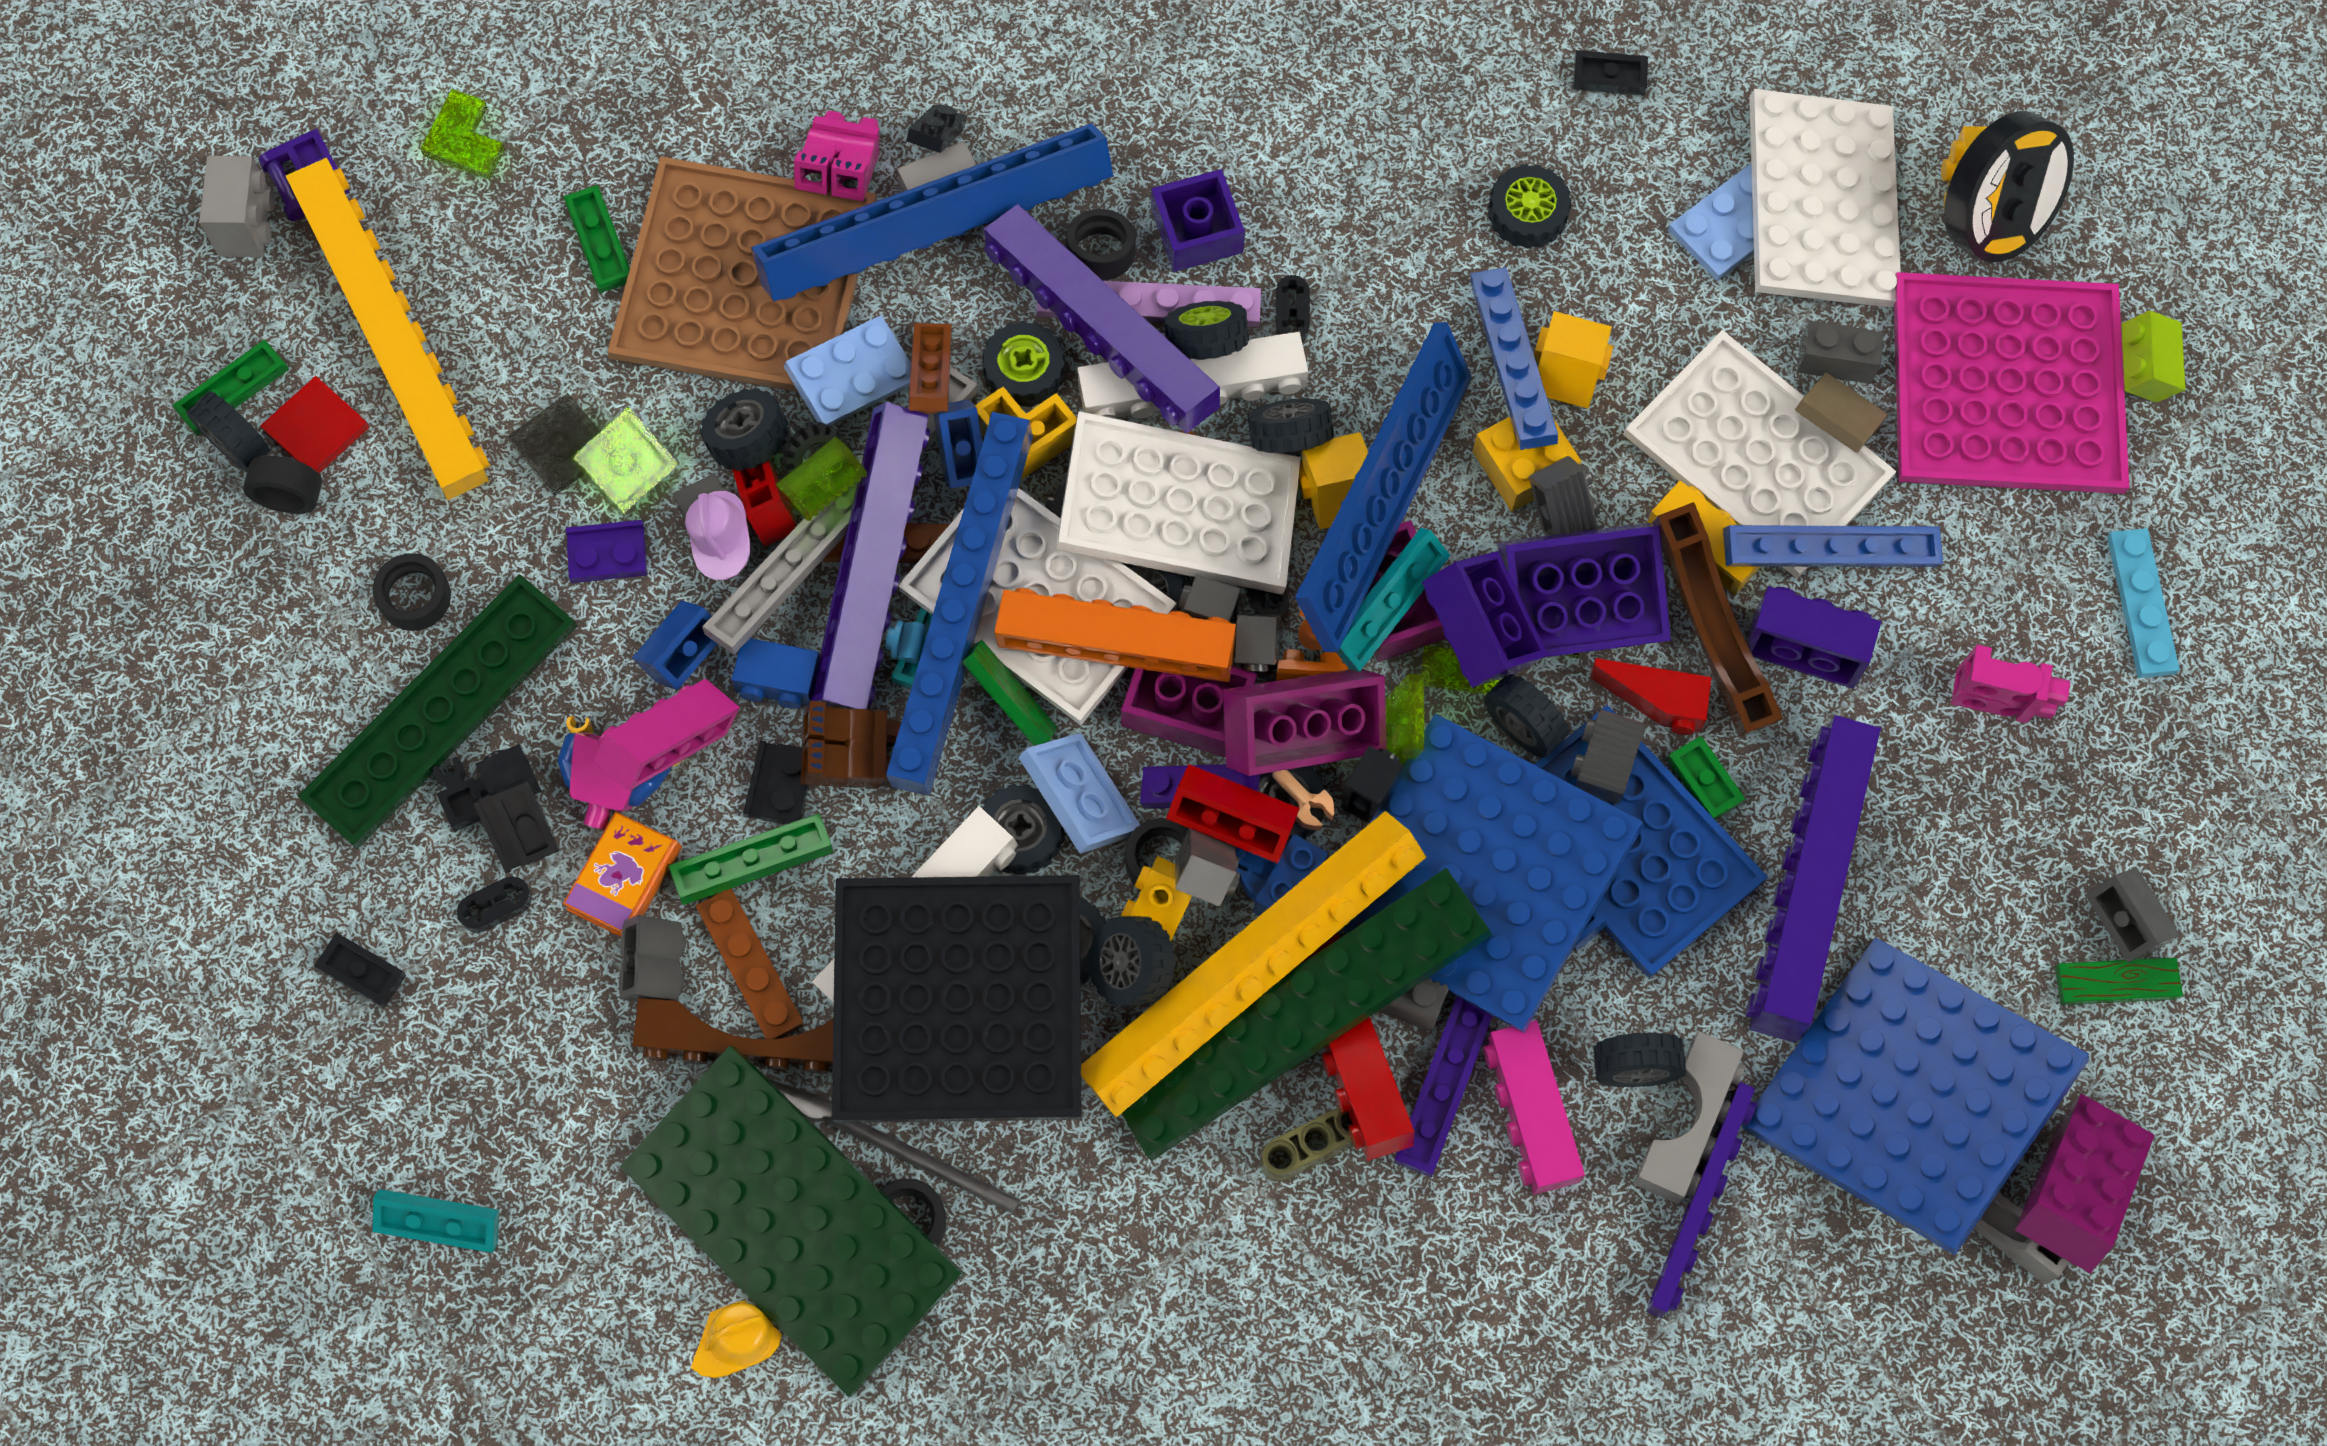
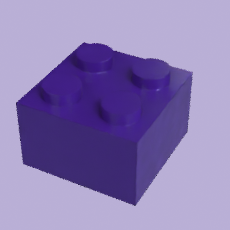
M1222 169L1151 188V211L1173 272L1244 253L1245 230Z

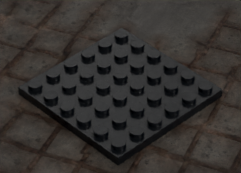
M1079 875L836 878L832 1078L833 1123L1082 1120Z

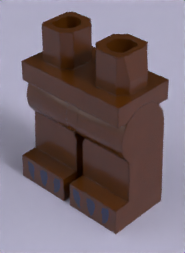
M810 701L803 712L802 746L804 748L801 755L800 785L878 789L882 783H890L886 773L891 756H886V746H895L901 722L887 719V711L875 710L873 712L866 709L828 707L826 702Z

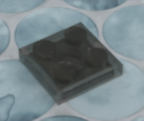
M568 393L507 436L510 445L553 496H556L615 453L613 445Z

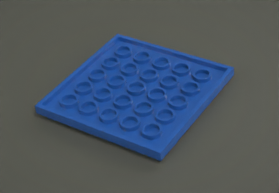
M1435 713L1403 766L1400 779L1378 814L1380 816L1386 811L1405 826L1414 836L1426 858L1339 931L1344 934L1349 933L1447 867L1490 929L1492 936L1429 978L1432 979L1433 983L1439 981L1441 986L1446 984L1448 992L1525 1033L1644 824L1643 821Z
M1875 937L1757 1100V1106L1749 1124L1745 1125L1742 1123V1128L1955 1256L2088 1063L2089 1054Z

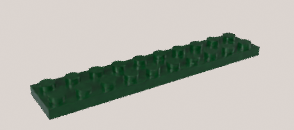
M1446 867L1290 971L1121 1114L1146 1156L1153 1161L1492 936V933Z

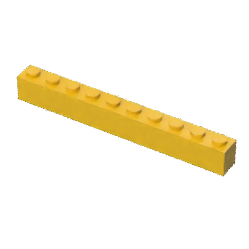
M324 158L286 175L447 500H450L488 482L489 479L484 469L490 467V464L481 446L473 449L468 438L475 434L465 414L457 417L452 406L459 404L449 383L441 385L437 375L443 372L434 352L425 353L421 344L426 342L427 339L418 321L410 323L405 313L412 309L402 290L394 292L390 282L396 280V277L387 259L379 262L375 251L381 249L371 228L363 230L359 221L365 219V216L356 198L348 200L344 191L349 189L350 186L341 168L333 170L328 159Z
M1384 811L1081 1064V1077L1115 1118L1422 862L1426 855L1412 833L1388 812Z

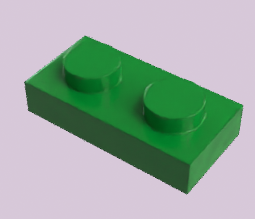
M1702 736L1668 755L1667 761L1689 793L1715 820L1739 807L1746 800Z

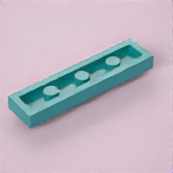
M1420 528L1363 600L1339 651L1336 652L1350 670L1361 671L1425 588L1422 581L1437 573L1451 556L1430 529Z

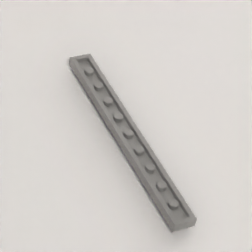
M950 366L948 403L967 399L971 401L978 393V384ZM927 414L929 415L927 428L930 429V436L926 447L921 453L937 437L933 414ZM863 456L703 625V631L706 636L735 655L840 542L847 532Z

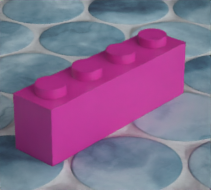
M707 679L693 686L686 685L675 696L667 700L662 698L651 709L643 713L636 712L627 722L620 726H611L606 729L598 740L600 747L593 762L627 791H630L724 737L728 733L740 707Z
M1532 1021L1525 1033L1513 1027L1490 1032L1487 1039L1488 1045L1483 1046V1054L1488 1069L1495 1068L1499 1084L1494 1086L1495 1094L1500 1108L1507 1107L1511 1122L1506 1123V1129L1512 1147L1519 1146L1523 1161L1518 1162V1169L1523 1185H1530L1533 1195L1580 1183L1585 1177V1173L1538 1021Z

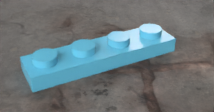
M2148 528L2110 532L2107 540L2138 678L2176 675L2180 669Z

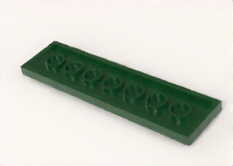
M519 574L298 795L299 799L358 850L432 775L433 767L436 765L439 767L577 628L575 620Z

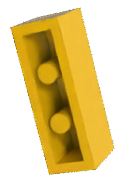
M1680 480L1651 511L1647 523H1653L1658 515L1694 502L1708 534L1722 585L1736 596L1761 566H1726L1723 528L1729 525H1737L1734 518L1725 510L1716 509L1706 501L1705 496L1700 490L1693 486H1687Z

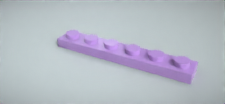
M1104 281L1148 322L1164 323L1165 316H1168L1169 312L1176 310L1178 307L1191 303H1200L1201 301L1217 300L1223 302L1230 301L1234 302V304L1242 305L1246 309L1248 327H1259L1261 288ZM1037 302V317L1058 318L1050 309L1042 308Z

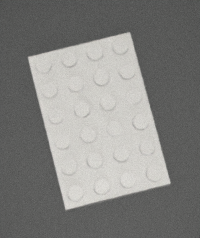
M1754 89L1749 96L1755 292L1894 307L1896 301L1895 286L1897 284L1895 274L1896 272H1901L1893 106Z
M1723 330L1625 428L1623 434L1678 481L1681 480L1687 486L1697 488L1703 493L1706 501L1716 509L1728 512L1734 518L1737 525L1848 526L1897 472L1865 445L1858 453L1854 452L1797 413L1795 409L1804 396ZM1808 567L1783 568L1798 579Z
M1078 411L1056 549L1195 577L1197 574L1222 583L1283 595L1287 584L1301 457L1278 452H1260L1245 445Z
M1018 488L973 645L982 639L1013 676L1079 725H1082L1128 667L998 647L994 631L1003 589L1015 591L1017 588H1027L1035 591L1038 595L1051 597L1054 594H1066L1074 597L1077 601L1084 602L1100 599L1109 601L1114 606L1124 608L1141 605L1150 608L1153 612L1164 614L1175 611L1177 603L1121 562L1056 549L1061 518ZM963 510L898 585L900 592L931 615H933Z

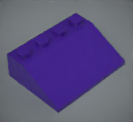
M1642 523L1498 542L1499 554L1548 654L1547 657L1671 641L1659 525Z

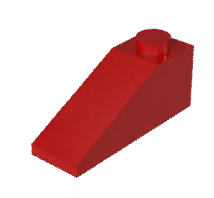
M772 458L752 469L746 468L743 471L732 469L746 517L764 547L785 539L795 529L797 522Z
M1595 658L1590 672V678L1659 725L1670 727L1673 733L1692 735L1695 732H1701L1707 720L1712 677Z

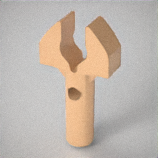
M1288 770L1273 772L1272 777L1299 804L1300 809L1296 821L1302 828L1322 830V823L1312 816L1310 812L1311 806L1322 809L1331 821L1333 820V798L1325 789L1319 794H1312Z

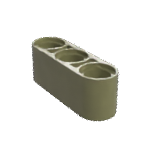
M1338 1107L1271 1140L1263 1149L1261 1157V1169L1264 1175L1272 1181L1283 1182L1353 1148L1349 1132L1345 1131L1341 1125V1120L1349 1117V1113H1341ZM1312 1134L1320 1135L1325 1139L1327 1146L1321 1151H1313L1307 1147L1305 1138ZM1276 1152H1282L1289 1157L1291 1164L1287 1168L1276 1169L1269 1163V1156Z

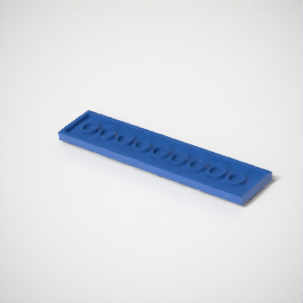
M1448 322L1434 323L1427 338L1423 341L1422 347L1413 365L1410 367L1409 373L1400 391L1397 393L1387 417L1383 420L1382 427L1370 446L1368 454L1359 472L1356 474L1345 500L1341 503L1338 514L1328 529L1326 537L1317 555L1314 557L1302 585L1298 588L1295 599L1324 652L1339 651L1471 381V373Z

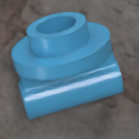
M898 620L896 628L889 627L885 649L891 650V658L917 664L926 625L919 622L909 623Z

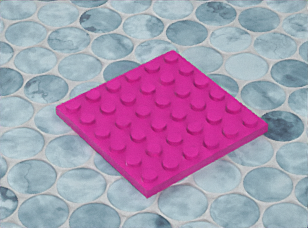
M1896 272L1894 332L1898 482L2125 494L2128 491L2129 470L2119 284Z

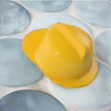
M745 1300L729 1304L710 1312L691 1368L701 1376L710 1378L731 1375L770 1358L779 1347L782 1333L773 1326L767 1315L758 1307L749 1304Z

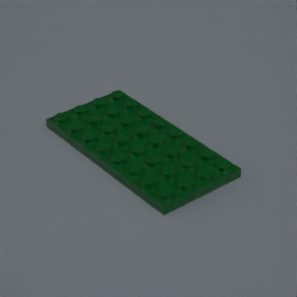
M729 1046L620 1166L848 1397H852L965 1274L735 1046Z

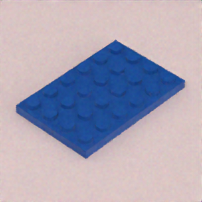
M1608 705L1601 709L1616 714ZM1598 713L1590 719L1596 720ZM1587 722L1563 740L1547 757L1541 758L1534 765L1575 786L1577 778L1570 776L1577 753L1585 755L1588 746L1587 742L1581 741ZM1640 741L1620 804L1606 803L1643 821L1644 827L1601 899L1597 909L1607 919V925L1604 930L1648 979H1651L1761 886L1768 876L1649 748Z

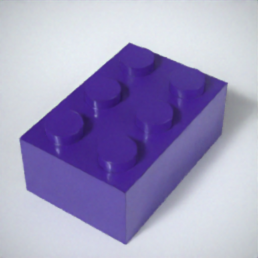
M1498 551L1456 561L1422 581L1427 593L1428 602L1435 609L1443 626L1445 638L1452 645L1460 662L1461 671L1468 679L1472 688L1502 679L1506 674H1516L1548 656Z
M1768 586L1754 612L1746 644L1752 656L1756 659L1854 689L1871 662L1882 621L1873 619L1870 614L1864 611H1847L1834 607L1833 603L1825 599H1808L1799 596L1795 591L1786 587L1773 588Z

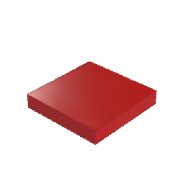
M314 376L260 425L263 432L294 460L312 467L318 473L323 471L370 428L365 419L317 376Z

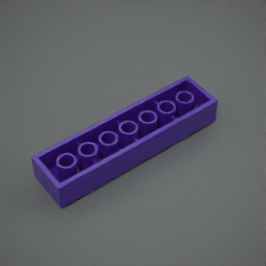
M1834 715L1827 727H1820L1817 739H1813L1811 742L1807 761L1812 762L1808 775L1804 774L1798 794V797L1804 799L1800 810H1796L1794 813L1790 833L1795 835L1791 847H1786L1781 864V869L1787 871L1782 883L1778 882L1772 905L1778 908L1773 920L1769 919L1763 942L1769 943L1765 955L1760 956L1754 979L1761 982L1758 984L1756 993L1750 995L1745 1016L1752 1018L1749 1027L1751 1031L1796 1043L1812 1025L1881 731L1880 727Z

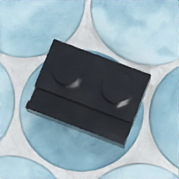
M760 740L743 811L745 818H756L762 821L785 825L802 819L810 786L800 785L802 747L779 743L775 745Z
M528 777L492 791L489 795L482 798L473 799L474 807L505 873L518 866H525L559 852V845Z

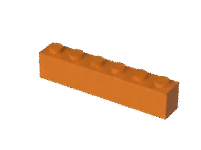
M1017 588L1015 591L1003 589L994 631L997 645L1000 648L1229 682L1237 633L1236 624H1231L1228 620L1220 617H1209L1205 620L1191 618L1189 614L1181 611H1171L1168 614L1153 612L1150 608L1141 605L1124 608L1114 606L1111 602L1100 599L1092 600L1091 602L1077 601L1070 595L1054 594L1053 597L1038 595L1035 591L1027 588Z

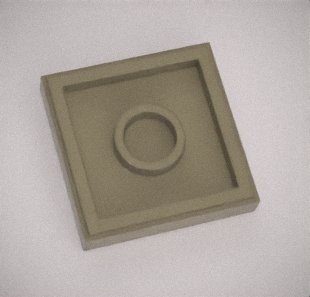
M1827 372L1804 396L1795 409L1797 413L1857 453L1888 416L1886 412Z

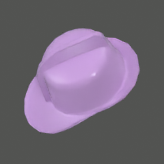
M728 491L699 494L698 499L690 505L685 519L694 561L697 568L705 576L714 580H728L741 572L750 556V538L743 502L735 494Z

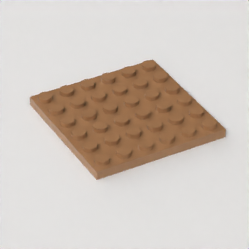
M660 156L607 351L609 359L798 392L783 367L785 362L845 333L859 273L847 274L832 280L825 286L812 287L797 293L790 299L773 302L761 286L751 247L876 202V193L867 192L863 202L831 196V186L827 195L794 189V179Z

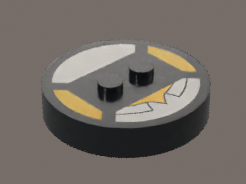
M2017 111L1997 119L1976 137L1959 161L1951 178L1945 199L1944 220L1946 231L1956 246L1984 261L1995 263L2016 257L2042 236L2059 212L2072 179L2074 150L2071 139L2064 128L2035 113Z

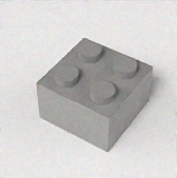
M207 156L199 219L201 227L219 257H263L265 244H270L271 226L267 222L268 211H274L275 208L274 191L268 188L264 172L259 170L252 156Z

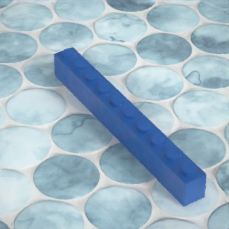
M1090 123L755 245L751 249L761 286L773 302L790 299L797 293L809 288L825 286L832 280L847 274L860 273L866 267L883 261H893L904 253L915 249L928 248L939 240L950 236H960L969 229L983 224H991L1017 204L1025 211H1028L1042 202L1063 198L1069 192L1083 187L1096 186L1102 180L1114 176L1107 138Z
M993 411L991 413L886 773L893 788L926 796L931 794L966 672V667L962 661L975 641L1033 439L1030 420Z

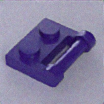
M317 128L264 152L258 159L263 171L270 174L285 203L284 212L290 221L303 218L305 214L286 178V173L282 167L283 164L292 160L296 170H300L327 158L332 169H338ZM349 189L344 191L345 194L350 193Z

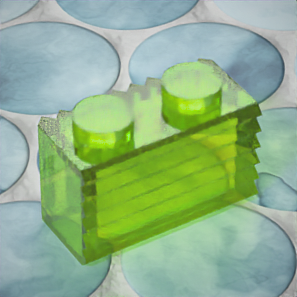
M834 437L780 480L776 486L805 520L812 521V516H818V511H824V506H830V502L836 501L837 496L842 497L843 491L848 492L849 487H854L855 482H860L861 477H866L867 471L850 449L837 437Z

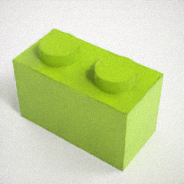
M2149 310L2121 323L2125 391L2153 402H2160L2185 391L2182 322Z

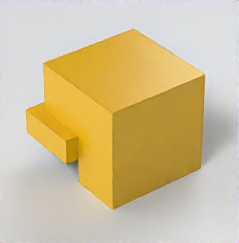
M1556 311L1553 312L1549 328L1541 327L1534 351L1535 360L1539 363L1538 370L1547 398L1589 409L1597 380H1605L1614 347L1608 344L1612 326Z
M1360 432L1335 437L1320 446L1302 450L1298 486L1304 500L1311 498L1312 510L1319 529L1331 527L1340 510L1341 503L1345 500L1355 476L1368 454Z

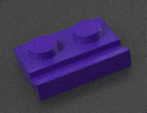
M643 520L566 527L570 582L580 583L647 576Z

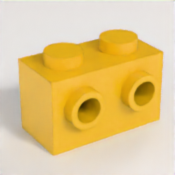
M1157 856L1152 868L1146 865L1143 866L1134 886L1140 889L1141 892L1136 902L1128 899L1121 916L1150 917L1152 921H1158L1162 925L1163 930L1168 932L1171 942L1192 895L1175 889V864Z

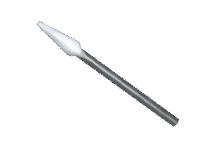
M768 1079L810 1121H824L1012 1214L1015 1213L1021 1199L865 1123H833L832 1107H830V1103L825 1098Z

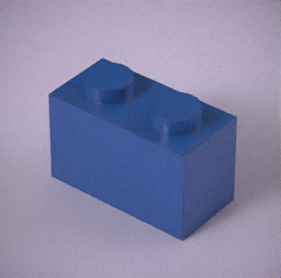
M970 399L948 403V411L933 413L943 476L951 489L971 485L982 448L977 408Z
M681 600L633 655L632 659L658 684L678 690L718 644L706 636L703 631V625L712 616L704 607Z
M749 638L739 649L732 676L735 692L740 693L739 695L743 699L753 702H761L763 698L778 700L779 705L790 709H799L801 705L807 706L812 695L820 658L819 651Z

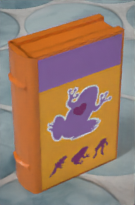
M615 811L564 900L563 905L568 907L567 911L621 937L625 920L637 915H645L670 870L668 865L674 863L681 851V844Z

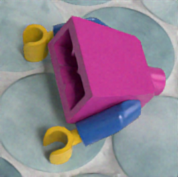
M570 716L566 720L569 734L565 736L557 762L564 784L570 789V797L588 802L584 825L606 829L611 809L623 812L631 810L635 806H640L661 786L671 771L672 767L627 791L593 762L600 747L598 744L600 736L593 734V727L589 717H586L585 724L580 728H575L576 719L574 716Z

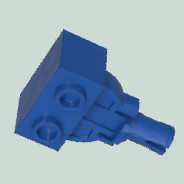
M1295 834L1290 841L1286 842L1278 863L1235 847L1236 857H1239L1236 872L1240 873L1239 881L1244 892L1255 902L1253 913L1260 916L1326 861L1329 853Z

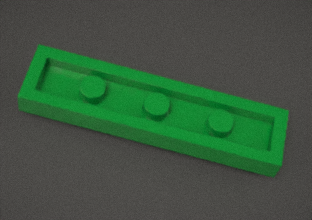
M818 813L668 866L681 903L685 905L834 852L821 815Z

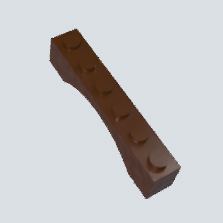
M1692 502L1658 515L1652 524L1659 525L1662 551L1738 737L1746 736L1778 723L1783 717L1770 685L1752 656L1733 615L1718 574L1708 534L1695 503Z
M638 998L632 1046L637 1052L643 1053L642 1058L646 1060L667 1061V1055L683 1056V1062L691 1064H707L708 1058L718 1059L729 1046H735L749 1061L764 1062L763 1067L766 1069L785 1071L788 1070V1064L804 1065L805 1072L826 1074L829 1067H833V1019L799 1035L780 1039H751L734 1036L711 1027L694 1016L679 1001Z

